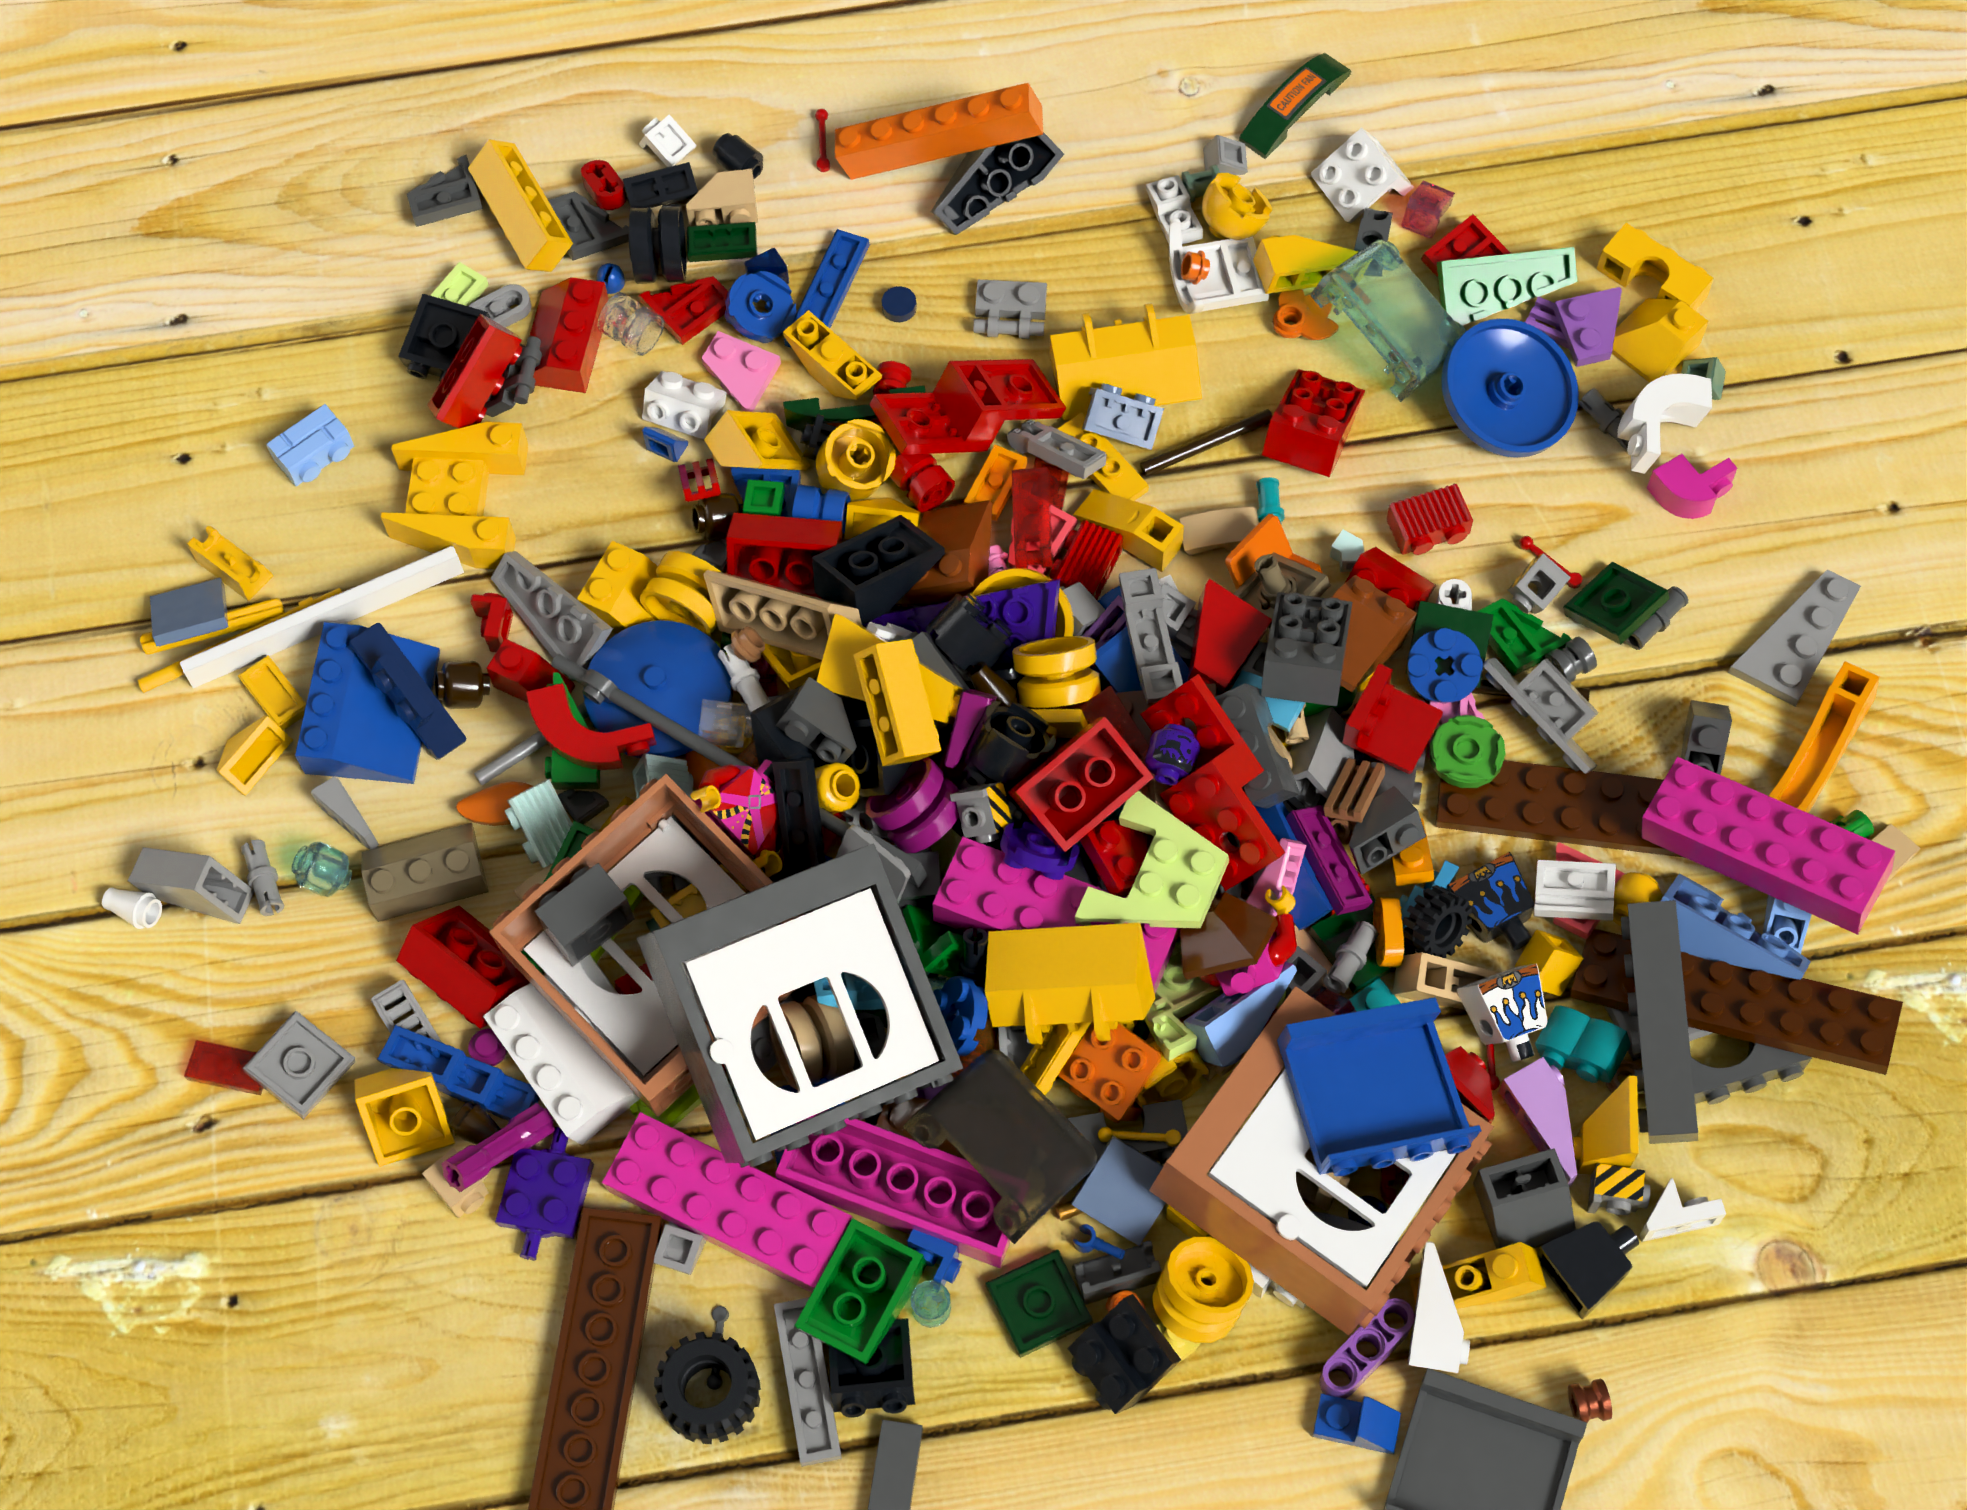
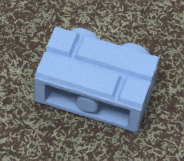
M326 404L266 443L275 463L295 486L302 482L313 481L318 477L321 469L333 461H342L348 456L350 449L355 447L348 430L335 417Z

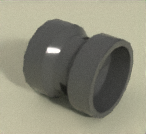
M1579 636L1566 642L1565 648L1562 650L1555 649L1544 657L1570 683L1575 681L1576 675L1579 673L1586 674L1597 666L1594 652L1589 644Z

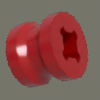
M885 361L880 363L877 370L882 374V378L874 384L873 395L890 394L889 389L906 388V385L911 381L912 370L900 362Z

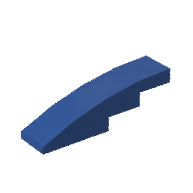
M1283 802L1267 809L1254 806L1278 842L1282 838L1297 841L1285 818L1289 812ZM1305 854L1293 893L1296 901L1295 906L1289 912V914L1293 915L1294 923L1298 930L1307 928L1334 910L1316 879V875Z
M395 1025L378 1057L379 1062L391 1068L432 1072L438 1091L462 1102H470L474 1106L479 1104L486 1112L510 1121L519 1113L538 1103L540 1099L530 1084L505 1075L499 1068L467 1057L462 1050Z

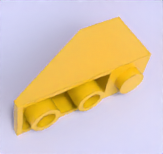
M1097 489L1092 490L1073 514V517L1077 518L1080 522L1087 520L1089 523H1094L1096 526L1100 525L1102 528H1107L1116 534L1120 533L1123 536V548L1160 572L1164 571L1183 546L1184 525L1153 506Z
M1522 1242L1442 1266L1456 1309L1507 1300L1547 1288L1537 1249ZM1420 1273L1409 1276L1415 1303Z

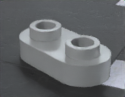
M510 284L476 300L468 307L488 312L491 320L506 328L529 314L531 300L524 287ZM515 304L518 305L517 307H515V308H513V309L510 308V306H512V305H515Z

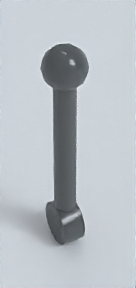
M717 1306L712 1312V1317L716 1321L715 1332L721 1333L723 1336L724 1322L729 1318V1312L725 1307ZM712 1367L711 1375L707 1378V1386L713 1390L719 1389L723 1383L718 1367Z

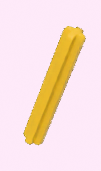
M274 598L227 611L229 627L226 629L156 647L152 632H148L140 636V642L145 654L150 655L250 628L285 613L280 598Z

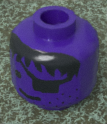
M1167 724L1152 734L1145 757V765L1155 775V780L1166 785H1176L1178 781L1195 771L1200 752L1199 741L1194 737L1193 732L1189 728L1177 724Z

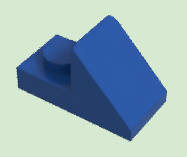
M1321 1394L1313 1437L1394 1455L1401 1413L1366 1396L1363 1397L1362 1402Z

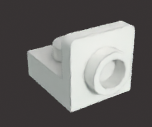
M670 114L661 122L655 118L642 130L645 136L639 143L643 149L649 146L667 167L675 166L697 146Z

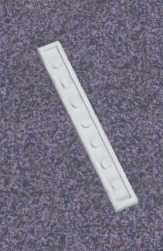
M454 546L447 547L182 660L180 665L191 686L196 688L257 662L267 655L271 656L322 634L324 622L348 623L464 573Z

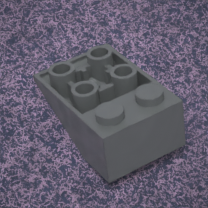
M1277 593L1264 660L1262 697L1337 707L1353 602L1337 598L1305 596L1299 593Z

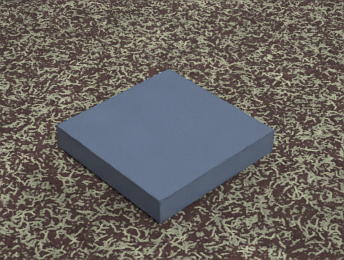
M221 578L150 596L152 637L156 647L229 627L225 587Z
M1112 1135L1073 1197L1071 1205L1140 1246L1166 1204L1149 1191L1163 1165Z

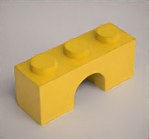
M1625 223L1603 248L1596 269L1625 288L1638 276H1651L1662 285L1657 299L1682 300L1695 311L1707 298L1714 279L1703 268L1694 266L1678 256L1673 249L1662 246L1651 239L1644 231L1635 229L1628 223Z

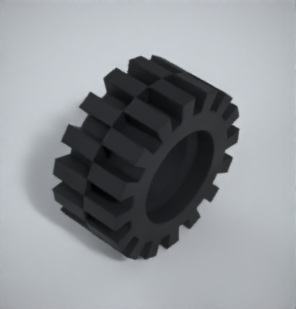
M1437 885L1432 886V890L1429 888L1423 890L1424 897L1418 895L1414 899L1417 903L1414 907L1410 905L1407 909L1410 916L1404 917L1402 922L1407 926L1403 928L1404 943L1418 953L1423 952L1446 958V954L1452 956L1455 953V945L1460 947L1463 944L1461 940L1462 935H1468L1469 929L1466 928V925L1472 924V917L1468 916L1472 913V907L1468 906L1470 903L1446 888Z

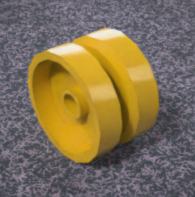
M668 551L656 568L657 578L649 580L642 591L640 603L657 621L664 620L684 623L699 629L710 637L717 626V621L703 574L707 570L721 571L692 554L681 551Z
M1063 636L1046 638L1021 644L1012 651L1014 670L1025 675L1017 683L1019 704L1025 707L1051 708L1068 706L1092 700L1101 693L1099 673L1088 668L1097 660L1095 640L1090 637Z
M1192 1237L1182 1241L1170 1253L1164 1270L1160 1273L1155 1284L1152 1296L1155 1313L1166 1328L1182 1339L1194 1343H1212L1224 1338L1235 1326L1241 1311L1251 1296L1254 1284L1251 1267L1247 1261L1213 1237Z

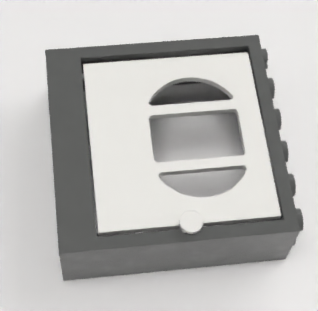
M874 843L637 937L646 964L726 1163H739L740 1167L760 1165L773 1159L771 1151L777 1150L779 1152L785 1149L791 1151L802 1147L810 1142L808 1138L810 1134H813V1136L822 1133L823 1135H828L846 1127L845 1119L853 1120L860 1118L861 1120L883 1111L880 1104L884 1103V1105L893 1102L899 1104L918 1096L916 1088L921 1090L930 1086L931 1088L942 1086L954 1080L951 1073L963 1069ZM854 893V895H852V896H849V897H847V898H844V899H842V900H839V901H837V902H834V903H832V904H830V905H827V906H825V907H822V908H820V909H817V910H815V911H812V912H810V913H807V914H805V915H802V916H800V917H798V918H795V919H793V920H790V921H788V922H785V923H783V924H780V925H778V926H775V927H773V928H770V929H768V930H766V931H763V932H761V933H758V934H756V935H753V936H751V937H748V938H746V939H743V940H741V941H739V942H736V943H734V944H731V945H729V946H726V947H724V948H721V949H719V950H716V951H714V952H711V953H709V954H707V955H704V956H702V957H699V958H697V959H694V960H692V961H689V962H687V963H684V966H685L686 971H687V973H688L689 979H690V981H691V984H692V986H693V989H694V991H695V994H696V996H697V999H698V1001H699V1004H700V1006H701V1009H702V1011H703V1014H704V1016H705V1019H706V1021H707V1024H708L709 1029H710V1031H711V1034H712V1036H713L714 1042H712L711 1037H710V1035H709V1032H708V1030H707V1027H706V1025H705V1022H704V1020H703V1017H702V1015H701V1012H700V1010H699V1007H698V1005H697L696 999H695V997H694V994H693V992H692V989H691V987H690V984H689V982H688V979H687V977H686V974H685V972H684V969H683L681 963L684 962V961H687V960H689V959H692V958H694V957H697V956H699V955H702V954H704V953H706V952H709V951H711V950H714V949H716V948H719V947H721V946H724V945H726V944H729V943H731V942H734V941H736V940H738V939H741V938H743V937H746V936H748V935H751V934H753V933H756V932H758V931H761V930H763V929H765V928H768V927H770V926H773V925H775V924H778V923H780V922H783V921H785V920H788V919H790V918H793V917H795V916H797V915H800V914H802V913H805V912H807V911H810V910H812V909H815V908H817V907H820V906H822V905H825V904H827V903H829V902H832V901H834V900H837V899H839V898H842V897H844V896H847V895H849V894ZM842 972L855 975L867 982L877 992L885 1007L888 1024L884 1046L876 1059L871 1053L841 978ZM821 978H826L861 1066L854 1071L813 1087L779 1004L778 997ZM762 1005L767 1009L797 1084V1093L783 1090L771 1083L761 1073L754 1060L750 1040L751 1029ZM721 1064H724V1067H725V1069H726V1072H727V1074H728V1077H729V1079H730V1082H731V1084H732V1087H733V1089H734V1092H735V1094H736V1097H737V1099H738V1102H739V1104H740V1107H741V1109H742V1112H743V1114H744V1117H745V1119H746V1122H747V1124H748V1127H749V1129H750V1132H751L752 1137H753L754 1140H757V1139H760V1138H762V1137H764V1136H767V1135H769V1134H771V1133H773V1132H776V1131H778V1130H780V1129H783V1128H785V1127H787V1126H790V1125H792V1124H794V1123H797V1122H799V1121H801V1120H804V1119H806V1118H808V1117H811V1116H813V1115H815V1114H818V1113H820V1112H822V1111H824V1110H827V1109H829V1108H831V1107H834V1106H836V1105H838V1104H841V1103H843V1102H845V1101H848V1100H850V1099H852V1098H855V1097H857V1096H859V1095H862V1094H864V1093H866V1092H869V1091H871V1090H873V1089H875V1088H878V1087H880V1086H882V1085H885V1084H887V1083H889V1082H892V1081H894V1080H896V1079H899V1078H901V1077H903V1076H906V1075H908V1074H910V1073H913V1072H914V1074H911V1075H909V1076H907V1077H904V1078H902V1079H900V1080H897V1081H895V1082H893V1083H890V1084H888V1085H886V1086H883V1087H881V1088H879V1089H876V1090H874V1091H872V1092H869V1093H867V1094H865V1095H863V1096H860V1097H858V1098H856V1099H853V1100H851V1101H849V1102H846V1103H844V1104H842V1105H839V1106H837V1107H835V1108H832V1109H830V1110H828V1111H825V1112H823V1113H821V1114H819V1115H816V1116H814V1117H812V1118H809V1119H807V1120H805V1121H802V1122H800V1123H798V1124H795V1125H793V1126H791V1127H788V1128H786V1129H784V1130H781V1131H779V1132H777V1133H774V1134H772V1135H770V1136H768V1137H765V1138H763V1139H761V1140H758V1141L752 1143V1140H751V1138H750V1135H749V1133H748V1130H747V1128H746V1125H745V1123H744V1120H743V1118H742V1115H741V1113H740V1110H739V1108H738V1105H737V1103H736V1100H735V1098H734V1095H733V1093H732L731 1087H730V1085H729V1082H728V1080H727V1077H726V1075H725V1072H724L723 1067H722Z

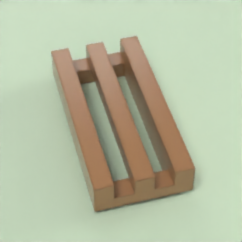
M1348 758L1324 805L1325 817L1362 823L1385 776V765L1377 763L1375 768L1370 767V761H1362L1359 766L1356 765L1355 759ZM1365 777L1369 778L1354 811H1349L1353 801L1356 800L1359 794V789Z

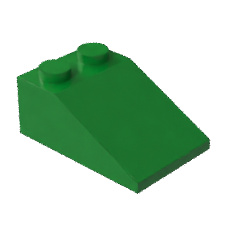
M852 1218L794 1327L867 1365L909 1300L927 1264L924 1255Z

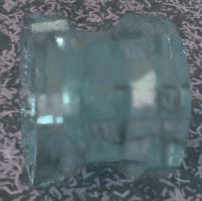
M933 1280L924 1281L914 1288L910 1301L915 1320L922 1326L929 1328L944 1324L951 1313V1300L947 1288Z

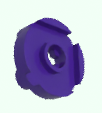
M1024 822L1022 828L1013 829L1014 823H1010L1004 828L1000 848L1005 853L1003 861L1010 867L1017 869L1027 867L1041 871L1045 877L1053 880L1063 879L1065 872L1071 871L1074 868L1079 854L1077 843L1066 852H1063L1032 822Z

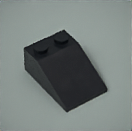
M899 515L813 556L814 590L824 600L857 608L861 623L864 625L888 613L945 554V548L905 517Z

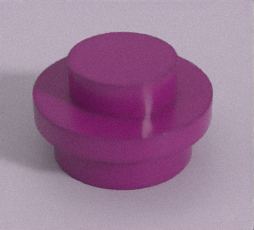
M491 1028L475 1033L468 1046L471 1058L491 1066L502 1062L508 1052Z

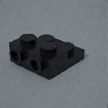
M422 294L398 356L404 366L407 367L406 371L421 379H426L428 374L440 377L439 381L441 382L479 314L481 313L491 318L488 312Z
M1134 1294L1124 1297L1101 1321L1090 1325L1068 1347V1350L1073 1355L1072 1366L1075 1371L1091 1380L1097 1389L1095 1396L1098 1403L1103 1408L1112 1410L1114 1414L1133 1407L1181 1361L1178 1354Z
M908 1318L896 1319L867 1365L829 1346L830 1386L834 1412H841L846 1417L854 1418L863 1415L866 1409L882 1408L887 1413L896 1414L904 1411L907 1405H915Z

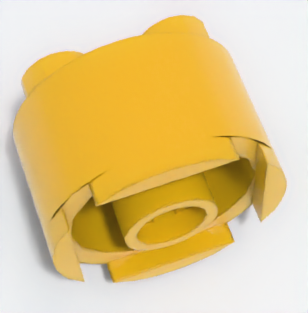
M862 419L848 421L834 429L817 453L816 470L819 484L827 490L837 489L849 492L851 500L866 499L874 494L891 475L896 461L895 448L885 435L886 432L879 425ZM851 456L856 457V463L854 462V459L851 458Z

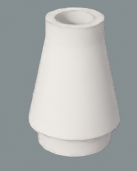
M111 887L104 893L102 898L104 909L112 911L137 929L153 927L158 922L162 913V903L156 899L153 893L119 890Z

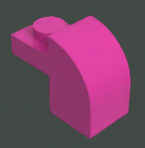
M1680 454L1653 470L1647 489L1669 513L1687 519L1701 518L1711 514L1716 499L1725 495L1733 487L1732 481L1738 468L1730 458H1727L1704 473L1699 474L1685 456Z

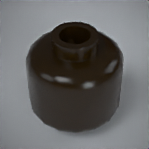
M721 493L718 496L699 499L698 504L692 507V522L695 532L701 533L702 537L708 541L726 538L733 513H743L744 504H739L738 499L733 493Z
M476 661L445 662L441 671H436L435 673L436 698L442 700L444 706L448 709L478 708L482 702L483 695L490 694L489 674L482 673L481 666Z

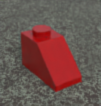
M504 639L486 668L494 688L527 703L526 692L544 688L547 684H553V672H559L570 695L575 688V684L552 667L538 653L508 639Z

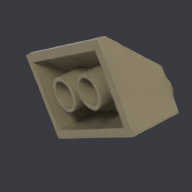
M472 823L362 852L361 872L368 904L378 922L489 892Z

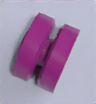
M926 757L912 763L890 795L869 796L865 805L866 814L883 831L887 830L888 838L900 850L907 854L917 853L941 839L953 827L959 818L956 802H951L950 794L960 790L949 779L943 778V771L932 759Z

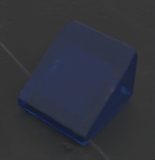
M771 248L744 263L747 275L756 274L757 271H767L779 276L789 284L787 266L775 248Z

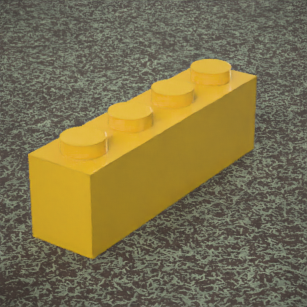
M489 139L469 165L468 170L475 180L477 188L482 192L490 206V211L502 227L505 237L510 241L517 253L520 263L525 269L552 272L573 245V242L515 143Z

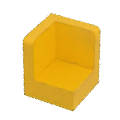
M1536 929L1516 962L1515 967L1537 963L1542 991L1560 996L1584 958L1565 938Z

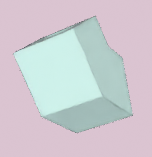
M1344 529L1341 531L1332 544L1330 557L1340 564V572L1352 571L1360 554L1364 553L1363 540Z

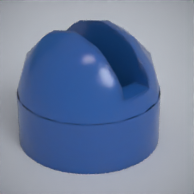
M606 263L598 269L596 280L605 282L607 294H614L623 289L625 285L624 273L618 265ZM607 274H610L608 282L604 281Z

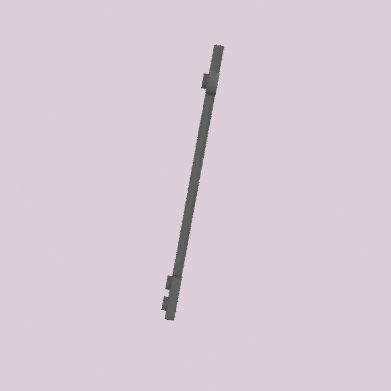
M557 654L554 657L552 667L581 683L584 687L582 693L592 702L598 705L603 701L609 704L613 702L641 720L651 723L653 727L719 766L728 764L749 766L620 690L601 673L593 669L586 670L561 654ZM819 807L821 826L844 838L846 830L851 825ZM857 825L864 832L872 835L876 842L893 856L903 861L911 873L908 882L919 888L927 877L922 863Z

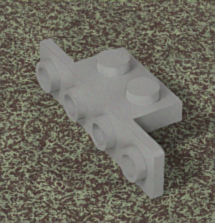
M1496 658L1487 659L1483 663V667L1488 671L1485 674L1488 681L1498 690L1504 688L1513 698L1511 701L1512 706L1522 716L1527 717L1530 715L1539 725L1536 730L1540 736L1551 745L1556 743L1565 752L1562 757L1573 770L1577 772L1581 769L1586 774L1597 767V764L1572 738L1599 712L1548 659H1544L1520 683Z

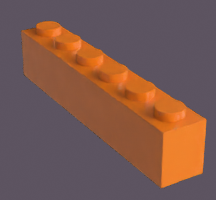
M1024 83L835 129V158L849 178L853 180L1043 135L1042 104L1030 84Z

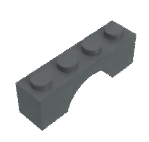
M1749 1042L1747 1058L1741 1063L1727 1068L1706 1066L1691 1057L1695 1104L1706 1100L1709 1105L1717 1104L1728 1099L1732 1092L1743 1089L1745 1093H1752L1766 1087L1768 1081L1778 1078L1782 1082L1794 1080L1804 1074L1803 1071L1812 1057Z

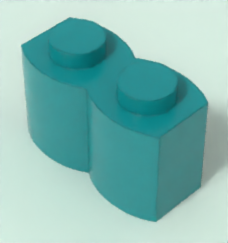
M1556 1005L1547 1020L1546 1027L1542 1029L1535 1042L1540 1057H1544L1549 1066L1554 1065L1558 1070H1561L1562 1067L1576 1070L1577 1075L1588 1082L1597 1083L1601 1081L1611 1083L1631 1045L1627 1031L1610 1022L1590 1018L1572 1008Z

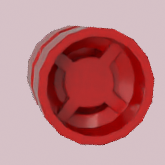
M900 453L896 457L894 469L889 476L902 491H909L906 495L907 498L920 512L931 511L941 505L950 496L955 487V481L942 466L937 465V460L932 454L901 455Z

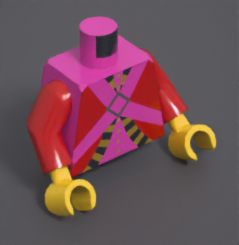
M764 760L757 770L750 766L732 764L707 770L702 777L698 790L690 794L694 803L700 808V812L705 813L746 855L754 856L756 854L757 858L752 860V862L759 869L764 867L765 875L768 878L780 872L782 860L776 853L779 813L776 792L772 789L775 784L772 761Z
M1282 885L1283 892L1279 899L1271 889H1268L1265 893L1266 901L1277 912V916L1274 917L1278 921V926L1257 964L1201 976V980L1214 987L1221 986L1226 996H1232L1238 993H1248L1253 988L1274 982L1279 978L1285 962L1295 953L1297 948L1293 915L1289 914L1294 908L1296 901L1284 885Z

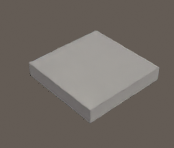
M295 1011L243 1067V1071L304 1120L356 1061L353 1055Z

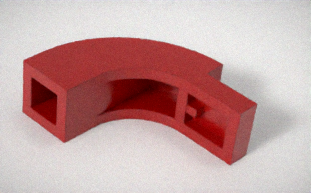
M563 683L526 692L532 717L542 736L559 755L574 764L597 770L624 768L621 753L627 752L628 756H637L649 752L650 746L657 745L651 723L607 733L595 732L585 728L572 715L567 690Z

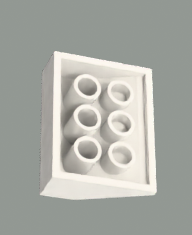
M590 954L580 961L584 972L590 980L602 989L618 994ZM546 974L544 977L575 1008L574 1002ZM531 983L510 994L483 1016L568 1138L583 1145L640 1099ZM592 1024V1028L611 1046V1048L629 1065V1067L641 1079H643L644 1076L611 1043V1041L594 1024Z

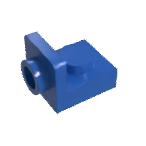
M913 1229L907 1240L908 1247L923 1254L927 1266L933 1267L935 1263L940 1265L933 1282L934 1288L942 1291L946 1282L953 1283L961 1268L962 1261L958 1260V1246Z

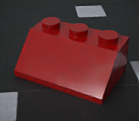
M570 277L542 291L529 337L534 336L541 339L540 351L542 352L540 365L535 368L533 376L536 380L535 386L586 393L610 308L605 282Z
M480 313L427 404L434 417L457 428L481 423L487 411V408L484 407L491 394L495 396L499 392L505 380V377L502 376L508 364H515L522 352V346H520L522 339L516 333Z
M733 513L726 537L727 574L822 599L814 590L812 557L842 543V521Z
M1106 717L1094 719L1009 790L1008 793L1032 823L1063 852H1066L1152 780L1154 776Z
M459 905L413 924L396 959L413 977L422 981L440 999L448 1002L464 1015L467 1021L475 1024L480 1029L489 1025L483 1017L486 1013L516 990L530 984L523 974L500 951L489 933L491 930Z

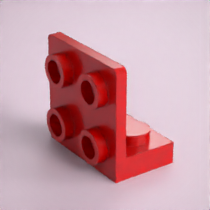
M1379 663L1346 723L1342 743L1407 774H1411L1439 724L1443 711L1395 689V686L1390 684L1393 669Z

